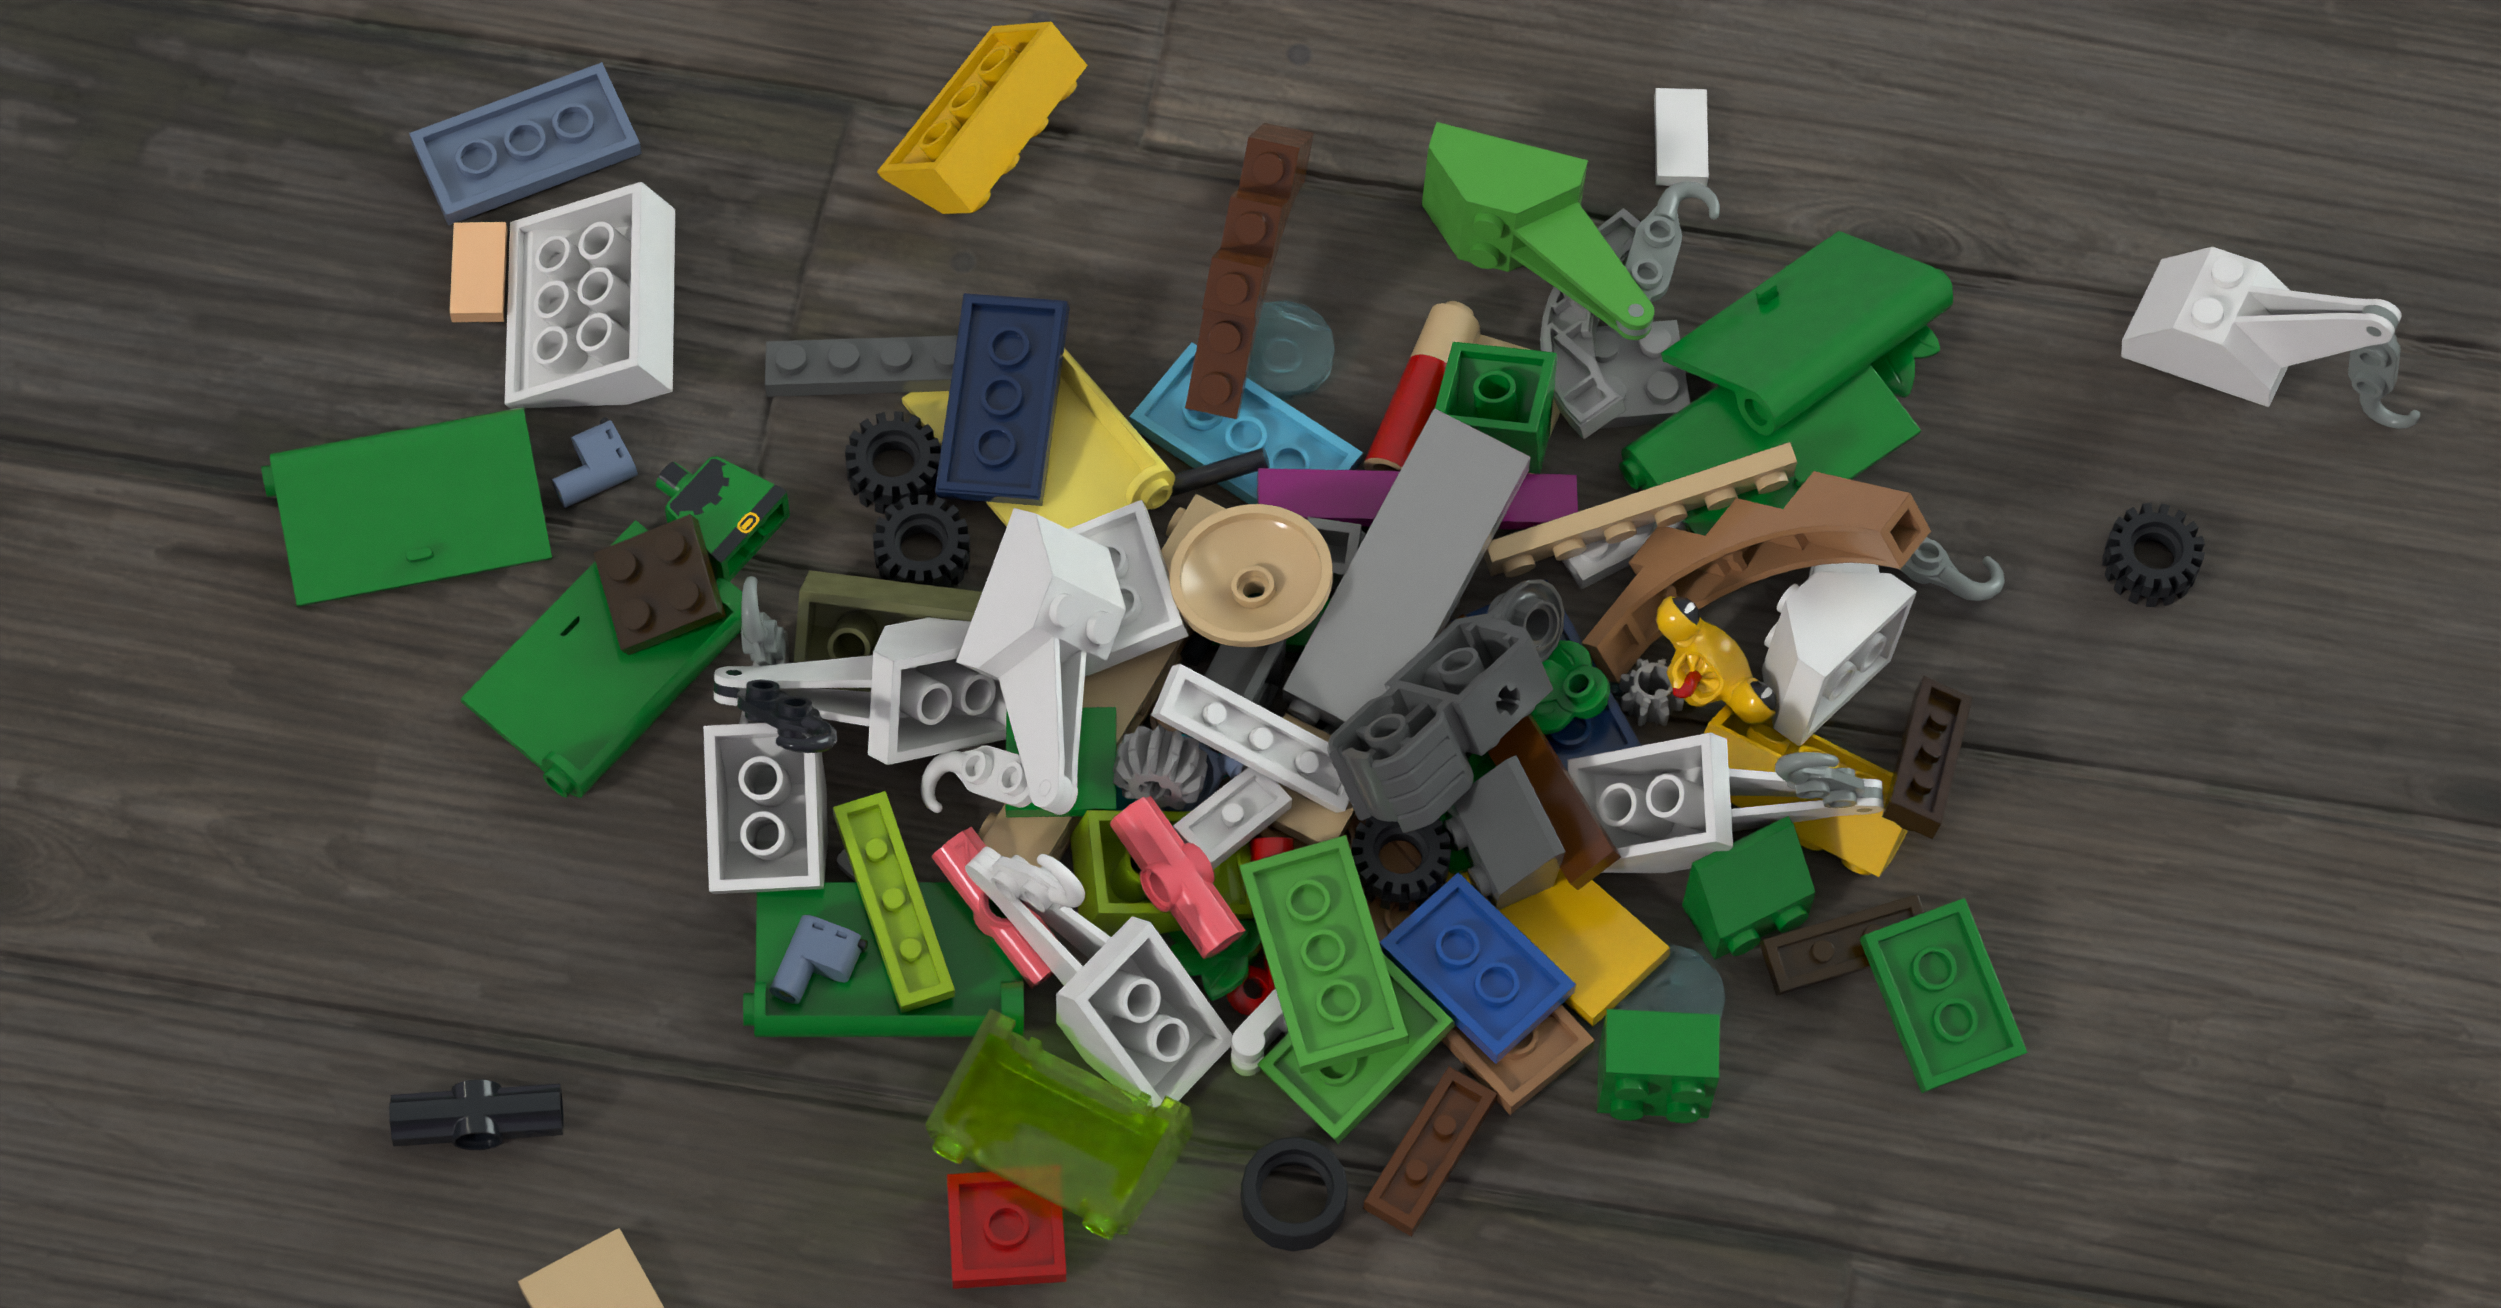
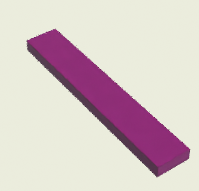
M1258 468L1257 504L1281 507L1302 516L1306 520H1308V517L1361 524V527H1370L1400 471ZM1527 474L1498 529L1525 530L1578 512L1577 475Z

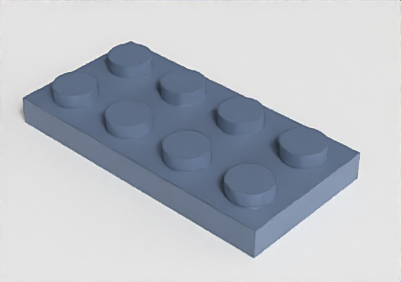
M602 62L409 133L412 146L448 225L642 154L637 135Z

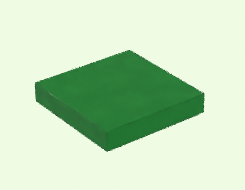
M1116 707L1082 708L1077 773L1078 795L1073 807L1065 814L1056 815L1035 806L1033 803L1021 808L1005 804L1007 818L1084 816L1087 810L1117 811V785L1113 783V767L1117 753ZM1006 709V751L1019 755Z

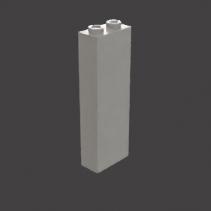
M1434 408L1282 689L1283 701L1290 704L1287 709L1289 713L1311 725H1316L1318 720H1321L1338 729L1364 704L1383 695L1387 691L1384 684L1444 630L1529 471L1530 456Z

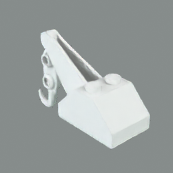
M1013 509L956 663L999 681L1019 755L985 745L965 752L950 751L941 753L934 757L924 771L920 786L922 800L929 810L935 813L942 811V804L935 797V788L941 776L949 771L955 773L970 792L1014 807L1021 808L1033 803L1035 806L1056 815L1065 814L1073 807L1078 795V754L1085 677L1107 661L1126 611L1108 548L1036 513Z
M985 846L965 866V870L972 881L1000 908L1064 985L1056 994V1023L1086 1063L1144 1112L1163 1118L1231 1047L1233 1035L1151 922L1132 916L1110 937L1071 908L1082 904L1085 898V890L1078 878L1061 862L1051 856L1040 854L1037 857V862L1042 867L1038 868L1030 865L1019 855H1014L1012 858L1004 857L992 848ZM1025 905L1090 960L1082 966Z

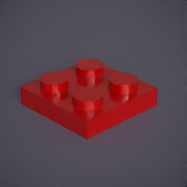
M1060 1167L947 1174L953 1289L1067 1282Z

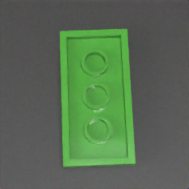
M1346 835L1239 865L1300 1074L1409 1044L1408 1034Z

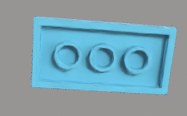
M1192 342L1129 416V422L1137 432L1192 468L1260 448L1266 450L1270 469L1356 470L1362 463L1363 458L1362 451L1248 378L1246 379L1240 414L1237 419L1186 409L1185 405L1197 345ZM1258 471L1217 483L1246 503L1257 504Z

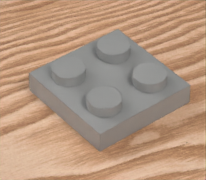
M1677 320L1653 322L1650 333L1640 340L1626 339L1609 325L1597 327L1595 347L1598 366L1610 386L1622 397L1626 410L1600 429L1660 424L1690 404L1685 371L1663 362L1661 352L1680 340Z

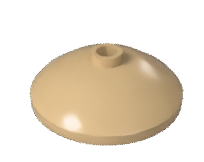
M1247 504L1230 507L1208 516L1184 536L1176 548L1171 561L1169 583L1173 600L1181 617L1194 631L1220 644L1235 647H1258L1273 644L1293 636L1317 617L1331 592L1333 566L1326 541L1308 520L1281 507L1265 504ZM1252 593L1262 594L1259 597L1248 598V596Z

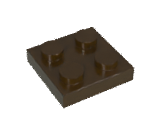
M691 514L593 553L620 649L628 655L726 617L699 521Z

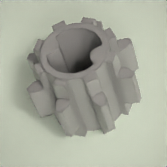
M1641 658L1637 659L1635 670L1632 669L1630 675H1621L1619 689L1626 694L1621 699L1620 709L1621 711H1627L1629 716L1634 714L1638 718V726L1645 725L1646 722H1655L1656 726L1661 724L1664 727L1667 725L1669 715H1672L1673 710L1682 711L1685 700L1673 695V688L1667 675L1666 659H1659L1658 663H1649L1648 659L1644 661ZM1649 690H1655V695H1649Z

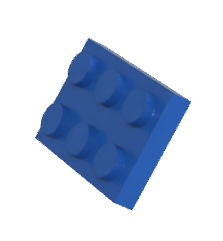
M1459 872L1379 942L1382 953L1454 1021L1455 1025L1495 1064L1575 993L1576 983Z

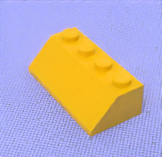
M1051 21L992 26L878 169L877 173L885 181L942 214L973 213L979 210L989 200L991 196L990 190L998 179L1016 166L1020 159L1019 153L1027 142L1045 129L1049 121L1047 117L1056 105L1074 92L1077 87L1076 80L1088 65Z
M1727 704L1708 723L1704 734L1713 733L1727 738L1728 765L1731 769L1775 772L1776 762L1780 757L1787 754L1819 752L1836 756L1839 759L1838 765L1829 768H1851L1855 770V777L1882 781L1883 804L1885 807L1893 773L1815 734L1799 747L1773 729L1772 719L1763 724H1748L1738 718ZM1730 795L1731 803L1740 808L1823 800L1822 798L1806 799L1786 796ZM1883 811L1874 814L1834 816L1793 823L1800 845L1816 851L1824 849L1842 858V864L1851 871L1861 875L1873 874L1877 877H1880L1891 863L1908 830L1901 828L1895 822L1882 817Z

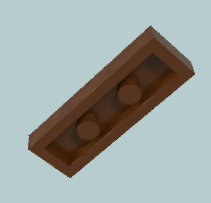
M1448 1066L1364 1200L1363 1209L1412 1237L1496 1102L1497 1093Z

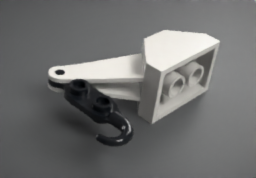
M928 617L887 625L884 627L871 656L766 666H726L715 670L714 700L721 704L737 706L745 712V717L751 721L765 722L777 728L779 736L776 738V744L793 752L820 753L834 747L837 742V732L823 719L869 726L868 755L886 765L1006 739L1007 708L999 681L956 663L971 621ZM821 688H871V692Z

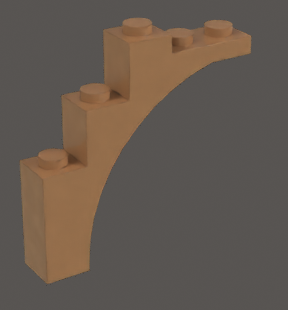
M1813 471L1784 509L1736 498L1706 536L1667 526L1657 527L1628 562L1636 574L1635 578L1582 641V645L1589 651L1596 667L1605 674L1608 681L1620 683L1621 675L1627 674L1645 650L1663 635L1656 623L1657 610L1662 601L1669 596L1688 598L1695 603L1698 609H1701L1716 599L1741 587L1770 576L1800 568L1824 564L1863 563L1901 569L1931 530L1911 493Z

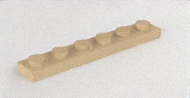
M1790 442L1491 540L1484 558L1491 576L1503 572L1506 577L1518 576L1535 568L1536 561L1554 555L1558 561L1578 556L1586 551L1585 545L1606 539L1608 544L1618 543L1637 534L1636 528L1654 522L1657 523L1658 527L1676 524L1684 520L1688 516L1687 511L1706 505L1708 510H1718L1731 505L1738 498L1737 495L1757 489L1759 494L1776 491L1789 483L1788 478L1794 476L1797 459Z

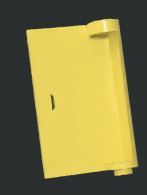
M1064 347L1043 505L986 503L1006 527L1013 509L1016 508L1036 513L1060 526L1070 529L1139 500L1143 501L1147 510L1162 506L1172 494L1175 475ZM949 391L910 392L902 397L903 405L911 414L921 418L922 427L928 424L933 429L934 439L938 438L941 449Z

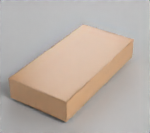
M506 222L454 223L450 294L451 322H504L508 238Z

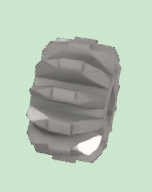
M1158 725L1155 730L1138 726L1135 733L1124 734L1122 743L1118 745L1113 767V783L1122 788V796L1125 798L1140 799L1152 796L1161 811L1166 806L1176 810H1183L1186 803L1197 802L1198 795L1203 790L1208 768L1206 763L1207 753L1199 748L1198 740L1184 738L1179 730L1167 731L1161 725Z

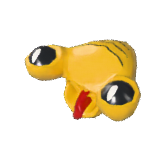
M1672 596L1665 598L1658 607L1656 623L1661 633L1671 641L1676 650L1671 660L1672 663L1667 668V675L1673 688V695L1683 698L1689 705L1695 707L1705 706L1722 700L1732 708L1738 718L1748 724H1763L1772 719L1776 714V696L1770 686L1753 678L1747 658L1736 641L1721 628L1703 621L1699 615V609L1688 598Z

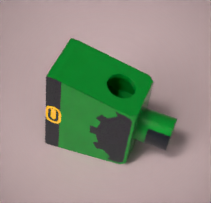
M718 456L710 457L694 475L675 461L671 462L662 470L656 481V487L671 498L665 507L667 523L689 514L698 519L715 579L723 578L730 582L790 517L786 490Z

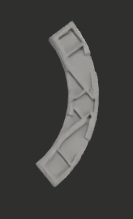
M1623 208L1604 222L1598 230L1625 266L1635 231L1640 221ZM1553 287L1542 319L1541 351L1557 353L1554 400L1569 425L1585 439L1626 410L1622 397L1607 382L1596 360V331L1600 318Z

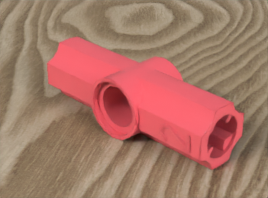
M1152 796L1138 799L1112 819L1109 825L1141 869L1140 881L1146 896L1160 911H1170L1203 959L1217 955L1243 935L1246 930L1213 885L1215 880L1214 871L1207 856L1195 844L1189 842L1185 844Z
M971 826L947 841L932 855V859L973 911L974 921L978 929L985 935L993 937L1024 980L1033 989L1053 976L1054 973L1008 918L997 917L991 912L988 901L990 898L967 874L965 866L986 846ZM1025 905L1031 911V913L1052 933V931L1045 924L1042 918L1039 917L1034 911H1032L1027 905Z

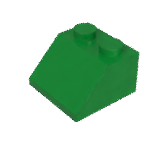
M1453 342L1435 409L1530 456L1528 473L1540 474L1551 429L1557 353Z
M1789 816L1733 842V848L1729 851H1715L1692 862L1682 907L1714 960L1730 952L1733 956L1743 955L1760 943L1761 937L1777 929L1781 933L1789 932L1808 919L1815 896V888L1794 824Z

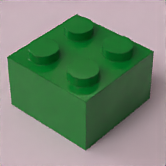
M1607 1009L1598 1048L1597 1113H1610L1611 1117L1624 1121L1638 1120L1644 1115L1666 1116L1667 1120L1675 1123H1692L1700 1118H1708L1719 1080L1720 1014Z

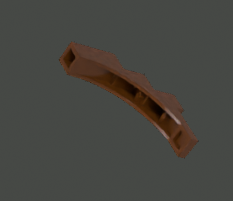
M1263 123L1248 137L1239 188L1230 196L1221 247L1211 259L1202 305L1204 312L1185 405L1186 409L1233 419L1239 417L1249 363L1274 262L1291 208L1300 188L1305 182L1314 136L1312 132Z

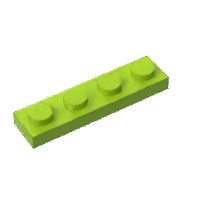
M886 791L834 806L833 816L901 1013L955 997V989Z

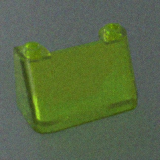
M990 1008L925 1124L928 1135L935 1141L932 1149L940 1156L957 1164H961L965 1158L1084 1218L1083 1226L1100 1237L1111 1240L1115 1233L1127 1235L1188 1143L1193 1133L1191 1108L1166 1095L1160 1106L1153 1107L1151 1095L1141 1091L1137 1097L1043 1050L1042 1041L1031 1037L1028 1042L1024 1037L1012 1032L1016 1025L1015 1020Z

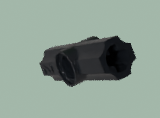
M467 1080L452 1086L451 1091L391 1095L389 1103L391 1140L394 1147L452 1143L460 1149L486 1150L502 1144L503 1139L563 1135L564 1108L561 1084L501 1087L499 1083L494 1081Z

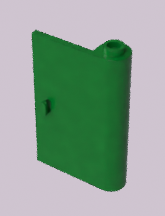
M1837 231L1661 352L1662 360L1665 363L1734 391L1739 411L1746 423L1759 434L1771 435L1950 309L1953 305V286L1949 277L1940 269H1935L1925 263Z
M1871 365L1767 436L1757 433L1746 423L1739 411L1735 392L1717 385L1622 448L1621 456L1623 461L1619 463V469L1624 479L1633 489L1637 490L1641 487L1643 490L1790 442L1797 459L1794 476L1788 478L1789 483L1770 493L1759 494L1758 490L1754 489L1737 495L1738 499L1784 509L1813 471L1852 480L1918 436L1921 429ZM1706 505L1687 511L1688 516L1682 520V523L1689 532L1706 536L1729 506L1718 510H1708Z
M524 407L270 454L271 465L261 466L267 498L277 496L297 607L551 560L552 554Z
M635 520L610 546L648 530ZM595 561L463 695L461 703L544 772L543 778L545 782L557 794L564 798H567L570 794L582 798L741 632L742 591L723 578L716 579L726 617L628 655L620 649Z
M824 882V889L757 892L756 981L754 993L743 994V1026H754L755 1037H1023V977L993 937L985 935L978 929L974 921L973 911L951 882H917L955 989V997L901 1013L857 882ZM989 899L991 912L997 917L1007 918L1000 908ZM802 915H811L847 928L861 935L860 939L868 941V947L865 953L861 951L848 982H838L812 973L799 1004L785 1002L770 993L771 984Z

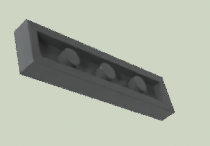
M958 335L766 341L767 397L950 391Z

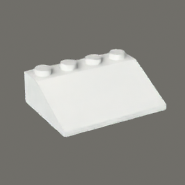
M638 182L510 222L505 405L510 409L521 407L628 405L673 392L675 209L644 183Z

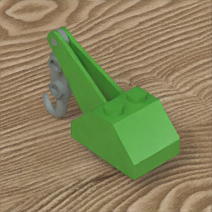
M1436 122L1428 147L1422 207L1459 260L1471 262L1479 268H1494L1506 272L1524 265L1600 318L1622 337L1629 340L1645 338L1650 333L1653 323L1654 307L1651 302L1661 299L1666 294L1681 247L1682 231L1677 213L1679 204L1686 198L1701 199L1709 208V217L1715 220L1719 217L1720 204L1713 191L1698 182L1691 181L1675 183L1667 188L1660 197L1657 206L1638 224L1626 265L1624 266L1581 207L1588 160Z

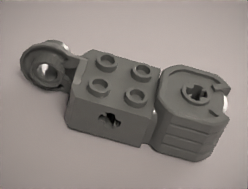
M1542 579L1523 581L1506 591V593L1498 595L1490 604L1487 614L1455 619L1384 684L1387 691L1383 695L1364 704L1330 736L1327 746L1328 755L1344 786L1358 820L1363 821L1373 816L1382 821H1398L1403 833L1419 830L1433 824L1472 786L1473 770L1465 753L1469 752L1482 756L1494 748L1514 725L1522 718L1531 714L1536 705L1553 690L1542 662L1549 658L1559 643L1564 628L1565 612L1561 596L1552 584Z

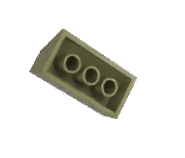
M809 570L799 590L794 663L871 656L884 627L887 625L928 617L972 621L982 592ZM821 688L871 692V688Z

